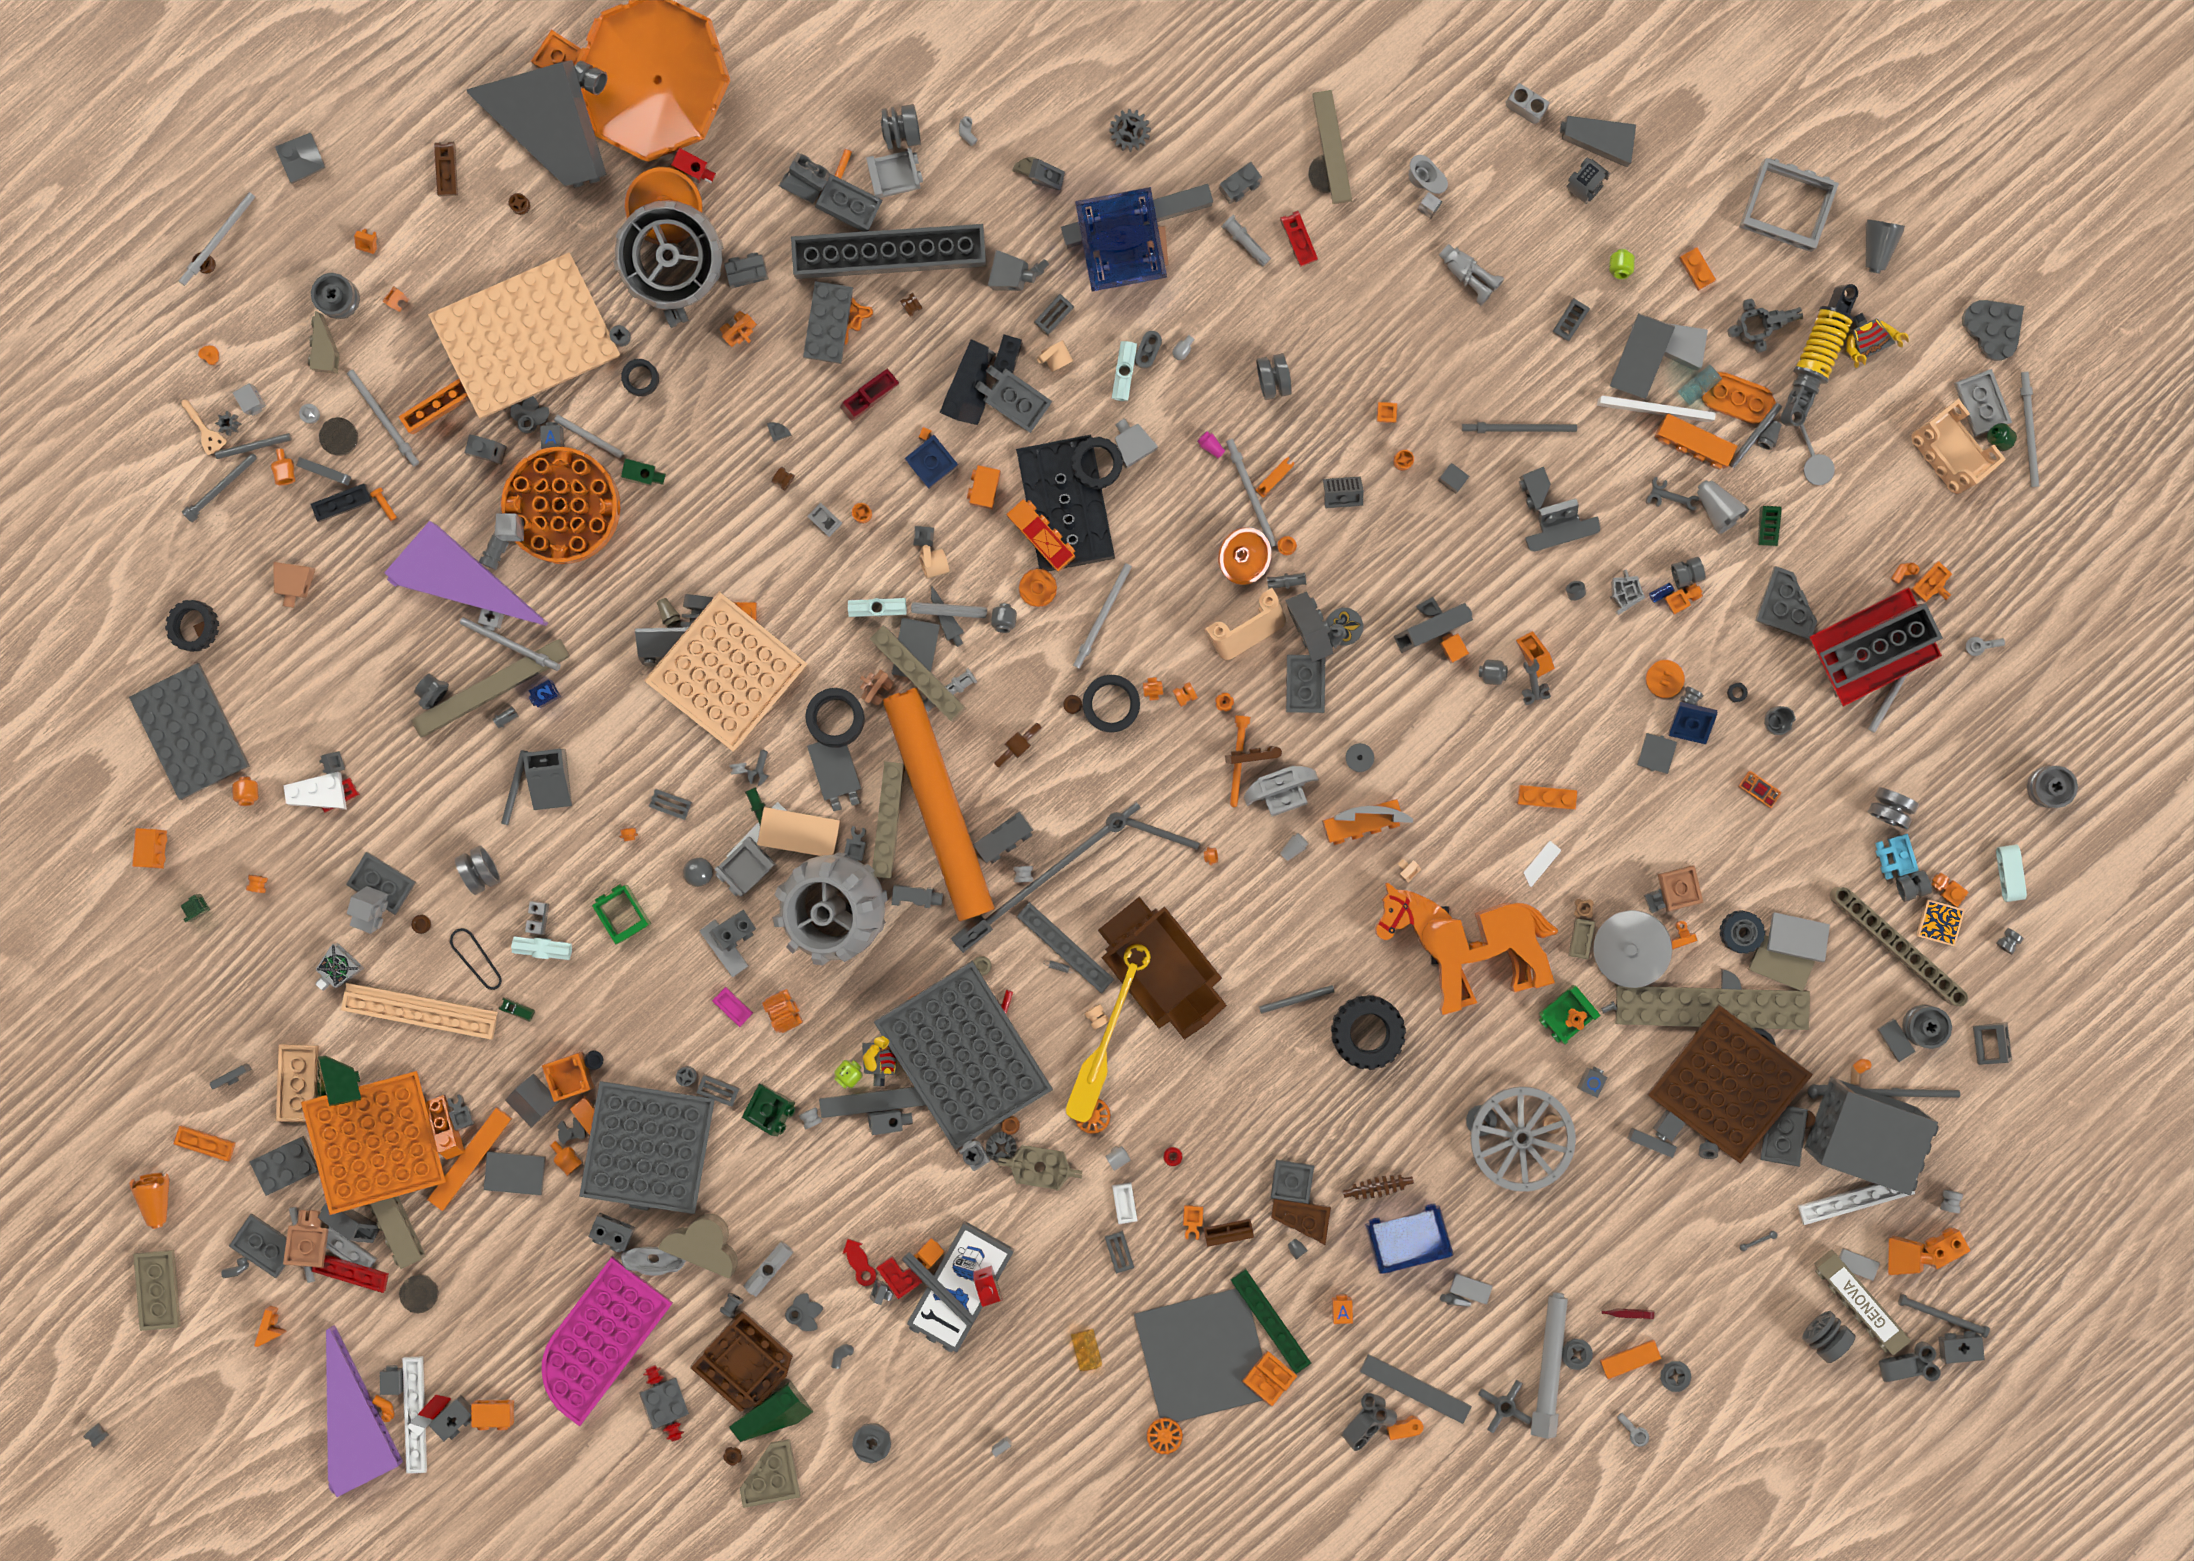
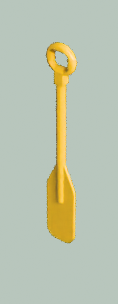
M1133 944L1124 952V962L1129 969L1100 1046L1083 1062L1067 1103L1066 1114L1077 1121L1086 1122L1092 1116L1108 1073L1107 1046L1136 970H1143L1150 962V953L1141 944ZM1132 948H1137V951L1140 952L1145 951L1147 957H1144L1142 961L1144 965L1138 967L1137 964H1130L1127 958H1130L1132 954L1130 950Z

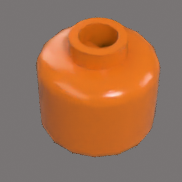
M240 777L238 781L232 784L233 800L240 806L253 805L259 798L257 782L251 780L250 777Z

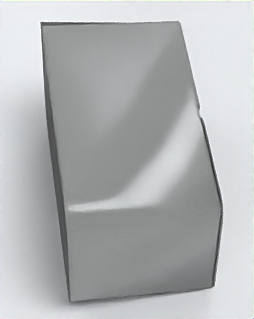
M1518 83L1506 100L1507 108L1533 124H1537L1541 120L1550 103ZM1518 89L1528 94L1526 101H1516L1514 94ZM1535 99L1544 104V109L1539 113L1531 109V102Z
M496 513L495 536L502 541H524V520L517 514Z

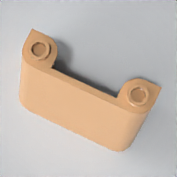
M1270 588L1260 596V608L1258 609L1260 613L1230 631L1225 623L1216 622L1204 630L1222 659H1233L1285 625L1286 617L1273 588Z

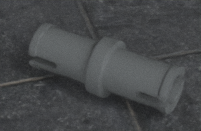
M1305 572L1293 575L1285 573L1284 576L1267 577L1268 590L1270 588L1286 587L1288 589L1290 588L1289 586L1307 585Z

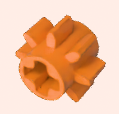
M1157 677L1147 678L1148 682L1143 683L1144 697H1149L1150 701L1159 700V695H1163L1162 681H1157Z

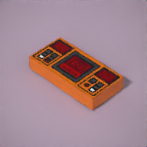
M1748 771L1738 786L1769 808H1772L1782 793L1752 771Z

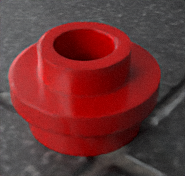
M1170 1147L1165 1150L1163 1158L1167 1165L1177 1166L1181 1163L1183 1156L1178 1148ZM1171 1153H1175L1177 1157L1176 1159L1171 1160L1169 1158V1155Z

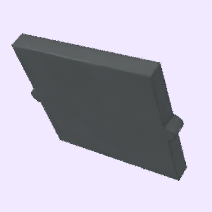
M1646 733L1637 765L1648 768L1650 771L1668 774L1677 742L1666 739L1663 735L1659 737Z

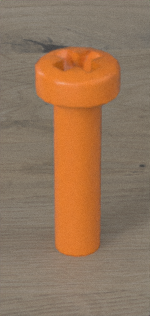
M381 487L375 489L370 493L371 497L377 499L389 520L393 521L397 516L383 496V489Z

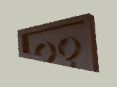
M1273 1199L1272 1219L1326 1245L1331 1206Z

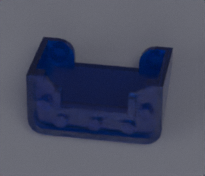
M1435 1203L1424 1206L1425 1209L1420 1213L1388 1221L1380 1220L1379 1217L1368 1220L1369 1223H1366L1365 1227L1375 1266L1379 1274L1449 1258L1454 1255L1439 1205L1436 1206Z

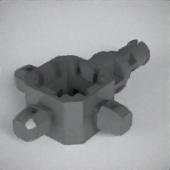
M1752 298L1743 301V309L1746 312L1739 316L1736 321L1737 325L1728 328L1727 332L1729 337L1740 336L1741 341L1747 344L1755 342V351L1760 353L1767 349L1766 341L1763 339L1769 337L1773 330L1781 329L1788 322L1803 319V313H1800L1802 309L1797 307L1785 312L1783 310L1768 312L1764 308L1755 310L1754 300ZM1753 316L1762 318L1763 328H1765L1764 333L1750 336V333H1747V326L1744 322L1746 318Z

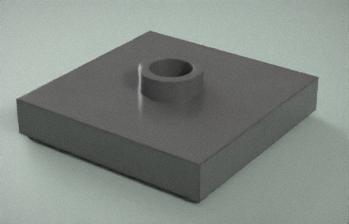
M1276 1159L1270 1198L1309 1204L1314 1165Z

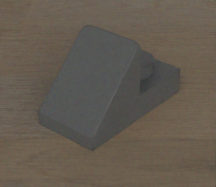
M1033 159L1029 178L1033 179L1032 183L1035 185L1061 190L1065 171L1040 159Z

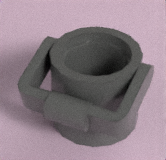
M430 673L427 674L414 690V693L421 698L418 704L423 709L433 708L443 699L448 691L449 684L445 681H439Z

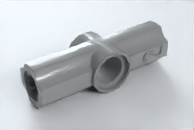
M781 1241L745 1283L744 1288L756 1297L794 1251ZM771 1265L773 1273L765 1272L764 1266Z

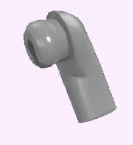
M965 116L960 120L959 134L970 146H973L978 139L971 133L972 119Z

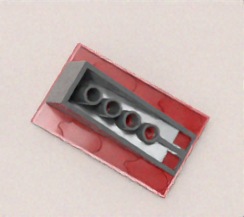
M1909 587L1809 636L1842 707L1942 656L1936 641L1943 639L1934 618L1926 603H1916Z

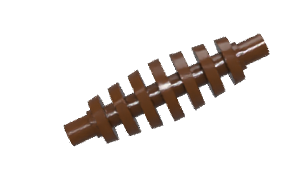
M1389 1175L1390 1181H1387L1386 1176H1382L1383 1182L1380 1183L1377 1176L1374 1177L1375 1184H1372L1371 1178L1367 1179V1186H1364L1363 1181L1359 1182L1360 1187H1357L1356 1183L1352 1184L1353 1188L1343 1190L1344 1198L1353 1196L1355 1200H1359V1195H1362L1363 1199H1367L1366 1194L1370 1193L1372 1199L1375 1198L1374 1192L1377 1191L1378 1198H1381V1190H1385L1386 1196L1390 1195L1389 1189L1391 1188L1393 1193L1397 1192L1396 1187H1400L1402 1191L1406 1185L1414 1184L1413 1177L1404 1178L1402 1175H1397L1398 1179L1395 1180L1394 1175Z

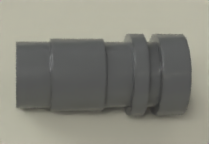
M494 531L486 551L482 553L484 556H481L479 563L497 570L499 566L498 561H501L500 556L502 553H505L509 542L497 538Z

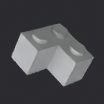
M366 886L351 896L347 914L352 916L350 926L370 934L380 929L383 923V918L381 917L388 905V901H386L388 894Z

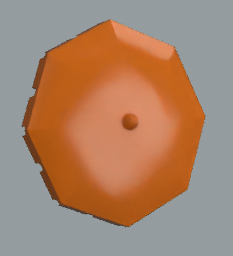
M629 0V3L626 5L619 4L600 12L602 15L594 19L587 35L586 41H588L586 48L582 47L575 63L576 65L579 61H584L592 65L593 68L596 67L607 73L606 86L599 95L581 88L595 136L647 162L677 151L679 148L682 149L704 140L731 81L712 20L673 0Z

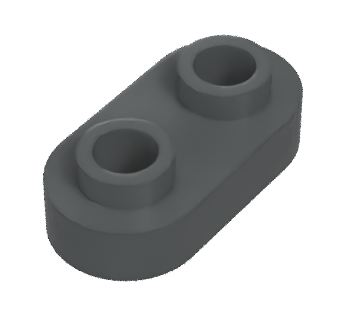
M1148 331L1144 334L1135 356V362L1140 368L1147 369L1153 365L1162 343V338L1158 332ZM1151 338L1155 339L1156 343L1153 345L1149 344L1148 342ZM1147 356L1148 361L1142 362L1141 358Z

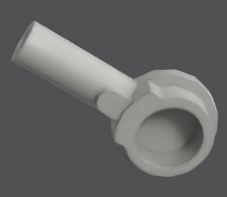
M1972 637L1966 642L1965 648L1970 655L1978 656L1987 648L2005 646V640L2002 638L1983 641L1979 637Z
M1623 1413L1617 1416V1419L1630 1432L1632 1444L1642 1447L1648 1443L1649 1434L1647 1430L1642 1427H1635Z

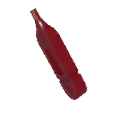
M1616 1308L1601 1311L1602 1314L1618 1318L1654 1319L1655 1316L1654 1310Z

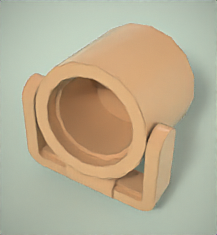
M1063 340L1041 351L1042 354L1036 358L1039 364L1046 361L1051 372L1073 361Z
M924 545L920 549L919 558L926 579L949 572L947 558L942 548L930 551V546Z

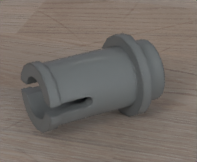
M512 706L500 715L496 714L495 718H493L498 728H504L505 724L519 717L517 712L509 716V714L515 711Z

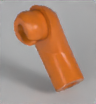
M1912 562L1900 564L1891 580L1899 584L1903 576L1916 575L1920 568Z
M376 1395L372 1404L381 1408V1419L384 1422H390L395 1414L392 1403Z

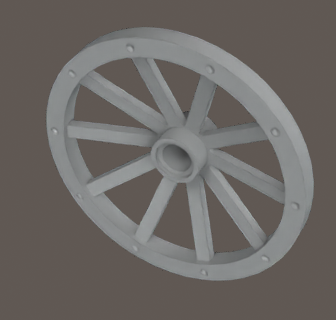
M1524 1086L1508 1088L1490 1097L1481 1106L1474 1118L1470 1140L1475 1161L1490 1180L1509 1190L1534 1191L1550 1185L1565 1172L1574 1154L1576 1135L1569 1113L1556 1098L1540 1089ZM1524 1095L1543 1099L1542 1104L1524 1127ZM1517 1096L1518 1127L1515 1126L1498 1103L1500 1101ZM1549 1104L1557 1110L1562 1118L1561 1121L1530 1131ZM1494 1108L1512 1132L1482 1125L1487 1113ZM1563 1126L1566 1128V1147L1533 1138ZM1480 1131L1510 1138L1482 1152L1480 1150ZM1520 1133H1525V1141L1518 1142L1517 1136ZM1531 1144L1563 1152L1564 1155L1557 1167L1552 1170ZM1513 1145L1499 1171L1495 1174L1486 1164L1484 1157ZM1526 1148L1547 1172V1176L1533 1182L1528 1181ZM1518 1149L1520 1153L1522 1183L1502 1178Z

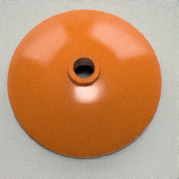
M1250 527L1239 528L1231 532L1220 547L1218 555L1220 570L1233 583L1240 585L1253 583L1266 572L1271 560V547L1267 537L1259 530Z

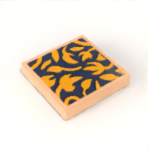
M1926 899L1916 936L1955 947L1965 909Z

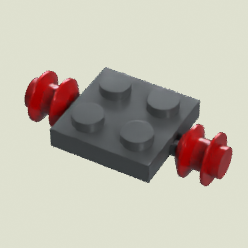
M653 1365L646 1368V1372L643 1373V1375L648 1376L646 1384H653V1387L639 1392L651 1428L656 1429L667 1424L663 1432H668L666 1440L670 1439L673 1442L681 1439V1435L684 1433V1431H679L678 1428L681 1423L674 1420L689 1413L677 1379L672 1378L661 1383L660 1381L664 1377V1375H659L658 1372L661 1367Z

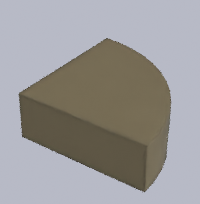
M1027 157L1020 160L1014 165L1012 171L1029 177L1033 159L1037 158Z

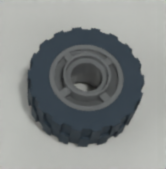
M1743 910L1728 914L1722 920V925H1720L1719 934L1722 938V943L1728 949L1737 953L1747 954L1754 952L1764 941L1765 927L1761 922L1762 920L1757 915ZM1742 927H1744L1746 929V933L1744 936L1740 937L1739 930Z

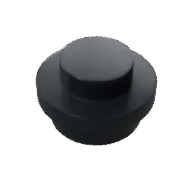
M590 1051L584 1057V1064L588 1069L596 1070L603 1065V1056L598 1051Z

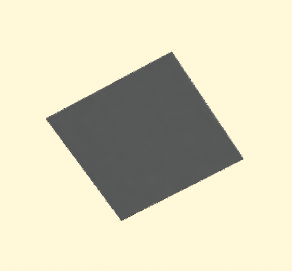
M1236 1288L1134 1314L1160 1418H1171L1179 1422L1263 1401L1242 1383V1380L1263 1355L1252 1311ZM1163 1421V1422H1164V1425H1167V1424L1170 1423V1422H1168V1421Z

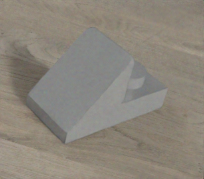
M822 503L808 515L829 537L842 524Z

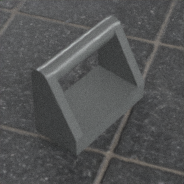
M2008 1022L1973 1026L1978 1065L2009 1063L2012 1061ZM1996 1029L1999 1058L1985 1059L1981 1030Z

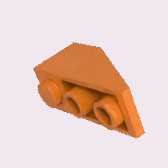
M442 1095L427 1101L426 1106L438 1153L447 1160L465 1153L460 1133L454 1130L449 1115L451 1111L445 1096Z

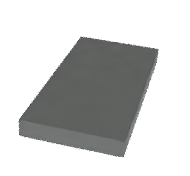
M1638 313L1610 387L1646 399L1675 326Z

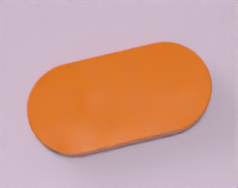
M1718 372L1708 376L1703 381L1700 389L1701 399L1708 408L1750 424H1760L1776 404L1768 388L1725 372Z

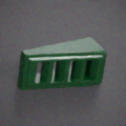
M1760 507L1758 545L1778 546L1782 507ZM1766 512L1775 513L1774 516H1766ZM1765 520L1774 521V524H1765ZM1773 528L1774 532H1764V529ZM1764 536H1773V540L1763 538Z

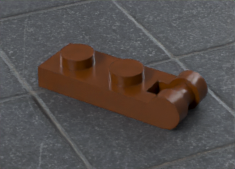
M448 142V144L434 143L437 195L439 197L458 195L455 142ZM448 152V156H442V153Z
M1268 746L1263 751H1261V748H1251L1247 753H1243L1242 750L1231 751V755H1225V761L1228 764L1274 759L1282 755V750L1275 746Z

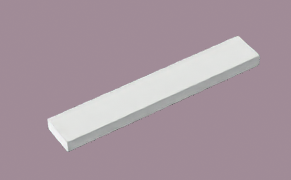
M1601 396L1597 402V406L1663 416L1671 414L1677 418L1709 423L1715 420L1716 415L1715 412L1609 396Z
M1872 1184L1798 1205L1802 1224L1807 1225L1909 1195L1878 1184Z
M423 1356L403 1357L406 1473H426V1428L417 1436L407 1427L425 1407Z

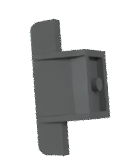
M1577 499L1539 509L1538 520L1542 533L1525 537L1529 550L1535 552L1597 534L1600 531L1599 518L1597 516L1580 521Z

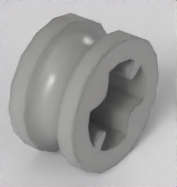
M747 763L729 765L732 768L731 775L748 772L745 769Z

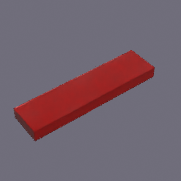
M326 1254L323 1268L312 1267V1272L381 1293L386 1291L389 1273Z

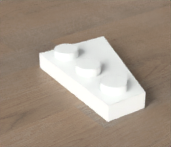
M340 772L283 785L286 804L347 810Z

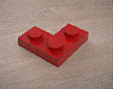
M893 1256L876 1267L898 1299L923 1282L910 1268L903 1271Z

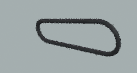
M464 928L455 930L450 936L452 949L487 989L495 990L499 988L502 978L474 935ZM464 931L471 936L498 976L499 983L497 986H488L454 947L453 936L457 932Z

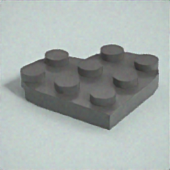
M1979 300L1973 302L1965 309L1962 316L1963 327L1965 326L1966 331L1971 337L1978 339L1979 349L1981 348L1982 353L1986 355L1987 359L2002 361L2013 356L2017 349L2024 306Z

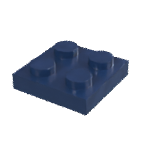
M935 435L931 436L904 458L928 489L958 466V463Z
M1679 702L1669 729V736L1706 745L1718 715L1717 710Z

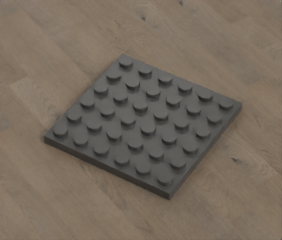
M600 1081L579 1197L695 1214L715 1099Z

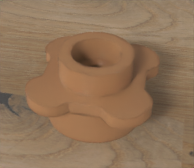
M1591 899L1587 901L1575 900L1576 911L1574 915L1578 918L1581 916L1591 918L1593 916L1592 906L1594 902Z

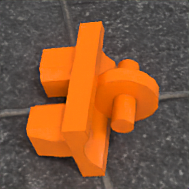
M737 312L734 315L736 324L731 327L726 323L720 328L723 339L731 348L736 343L740 344L744 340L748 344L751 342L748 336L753 333L752 329L757 324L748 313Z

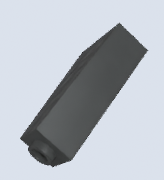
M1567 116L1561 122L1560 133H1563L1562 140L1624 167H1628L1631 164L1636 124Z
M1463 603L1395 635V641L1401 653L1406 652L1472 621V611L1466 603Z

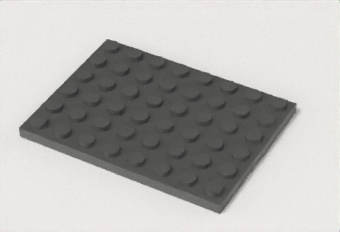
M973 960L874 1020V1024L881 1035L889 1039L888 1046L955 1150L1053 1090Z

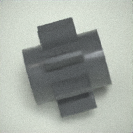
M226 411L224 416L218 415L219 420L215 423L220 427L218 432L224 433L226 431L228 436H231V432H239L237 429L242 423L236 420L239 417L238 415L234 414L231 416V413Z

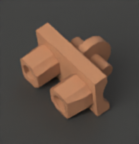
M881 669L876 675L870 672L867 678L861 675L860 679L864 681L860 686L864 690L861 698L867 703L871 702L879 705L883 700V696L877 693L878 689L882 686L888 691L894 682Z

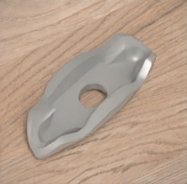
M639 1247L621 1253V1261L626 1270L652 1276L677 1272L686 1261L659 1250V1247ZM656 1254L659 1260L652 1262L648 1259V1256Z

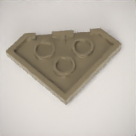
M790 1439L771 1442L740 1487L743 1508L799 1498L801 1496Z

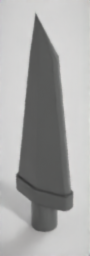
M932 586V603L944 604ZM937 615L946 640L953 639L957 647L964 644L959 636L964 631L954 617Z

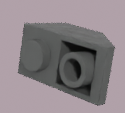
M1544 467L1519 477L1521 480L1519 481V486L1522 492H1526L1528 497L1526 499L1527 506L1533 512L1541 509L1551 485Z

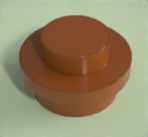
M1013 1115L1001 1122L1002 1131L1008 1135L1015 1134L1020 1128L1018 1118Z

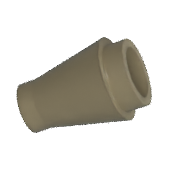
M667 598L657 602L663 625L670 628L681 621L679 613L669 603Z

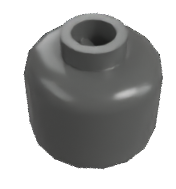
M1001 603L992 610L991 625L995 628V631L1009 633L1010 630L1014 629L1017 618L1016 610L1007 603Z
M1486 660L1483 666L1479 667V677H1482L1485 684L1501 685L1503 681L1507 680L1508 667L1501 660Z

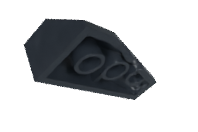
M973 339L970 340L939 413L957 421L974 425L979 424L986 402L984 401L985 394L980 392L975 386L979 381L987 386L986 370L988 369L989 346Z

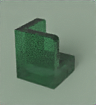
M202 894L191 896L188 898L189 901L181 905L182 910L187 916L183 919L185 923L192 922L210 911Z

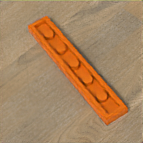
M496 1107L465 1148V1153L460 1155L445 1175L446 1183L439 1184L427 1200L441 1211H444L513 1118Z

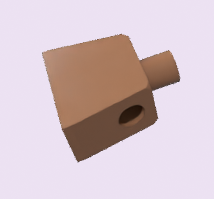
M274 562V593L284 595L283 606L294 608L296 597H307L315 568Z

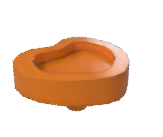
M208 345L199 350L198 356L206 360L208 364L215 365L219 360V351L215 346Z

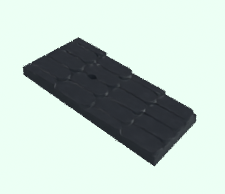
M1091 434L1016 449L1026 502L1030 500L1037 508L1035 512L1039 516L1043 515L1050 522L1048 524L1049 528L1052 531L1056 529L1062 535L1060 540L1065 545L1069 543L1075 550L1073 553L1075 558L1063 569L1115 559L1102 488L1092 489L1085 487L1082 483L1078 482L1071 467L1072 456L1076 447L1082 441L1092 437ZM1094 448L1088 449L1081 459L1082 469L1087 476L1093 479H1100ZM1035 548L1039 569H1044L1048 572L1055 571L1052 565Z

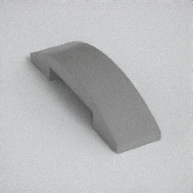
M1382 806L1355 807L1334 816V820L1355 821V813L1392 814V822L1413 823V818L1407 814Z

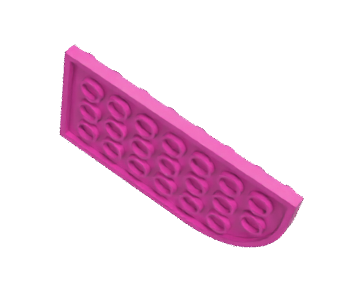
M613 1256L552 1335L542 1359V1379L550 1400L561 1413L579 1427L673 1304L670 1299L634 1272L626 1270L623 1264Z

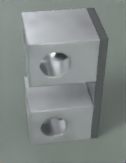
M1428 192L1417 210L1432 219L1443 201Z
M530 901L528 913L543 915L542 922L527 920L525 932L545 934L549 903ZM535 905L538 907L537 911L534 909ZM532 924L535 925V929H534V930L531 928V925H532Z

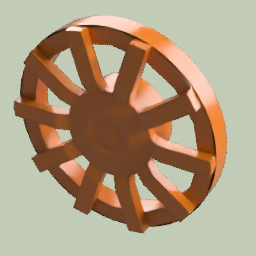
M1098 1098L1091 1118L1086 1121L1089 1122L1087 1129L1082 1126L1086 1122L1075 1120L1076 1124L1086 1133H1099L1110 1122V1109L1103 1100ZM1098 1103H1101L1103 1107L1098 1110ZM1106 1109L1107 1115H1101L1100 1112ZM1100 1118H1107L1106 1123L1102 1122ZM1096 1122H1099L1103 1127L1098 1129ZM1091 1124H1094L1095 1130H1089Z
M1163 1417L1156 1419L1147 1430L1148 1444L1159 1454L1173 1453L1182 1443V1429L1171 1418ZM1163 1421L1170 1422L1167 1428L1164 1427ZM1159 1422H1161V1429L1155 1426ZM1174 1424L1177 1428L1171 1431L1170 1428ZM1154 1428L1157 1434L1150 1433L1151 1429ZM1179 1431L1180 1437L1172 1436V1434ZM1150 1436L1157 1437V1439L1151 1442ZM1172 1439H1175V1440H1179V1441H1178V1443H1177V1445H1176V1444L1173 1443L1171 1440H1172ZM1157 1442H1160L1158 1448L1153 1446ZM1168 1443H1170L1174 1448L1169 1450ZM1163 1444H1165L1166 1451L1160 1450Z

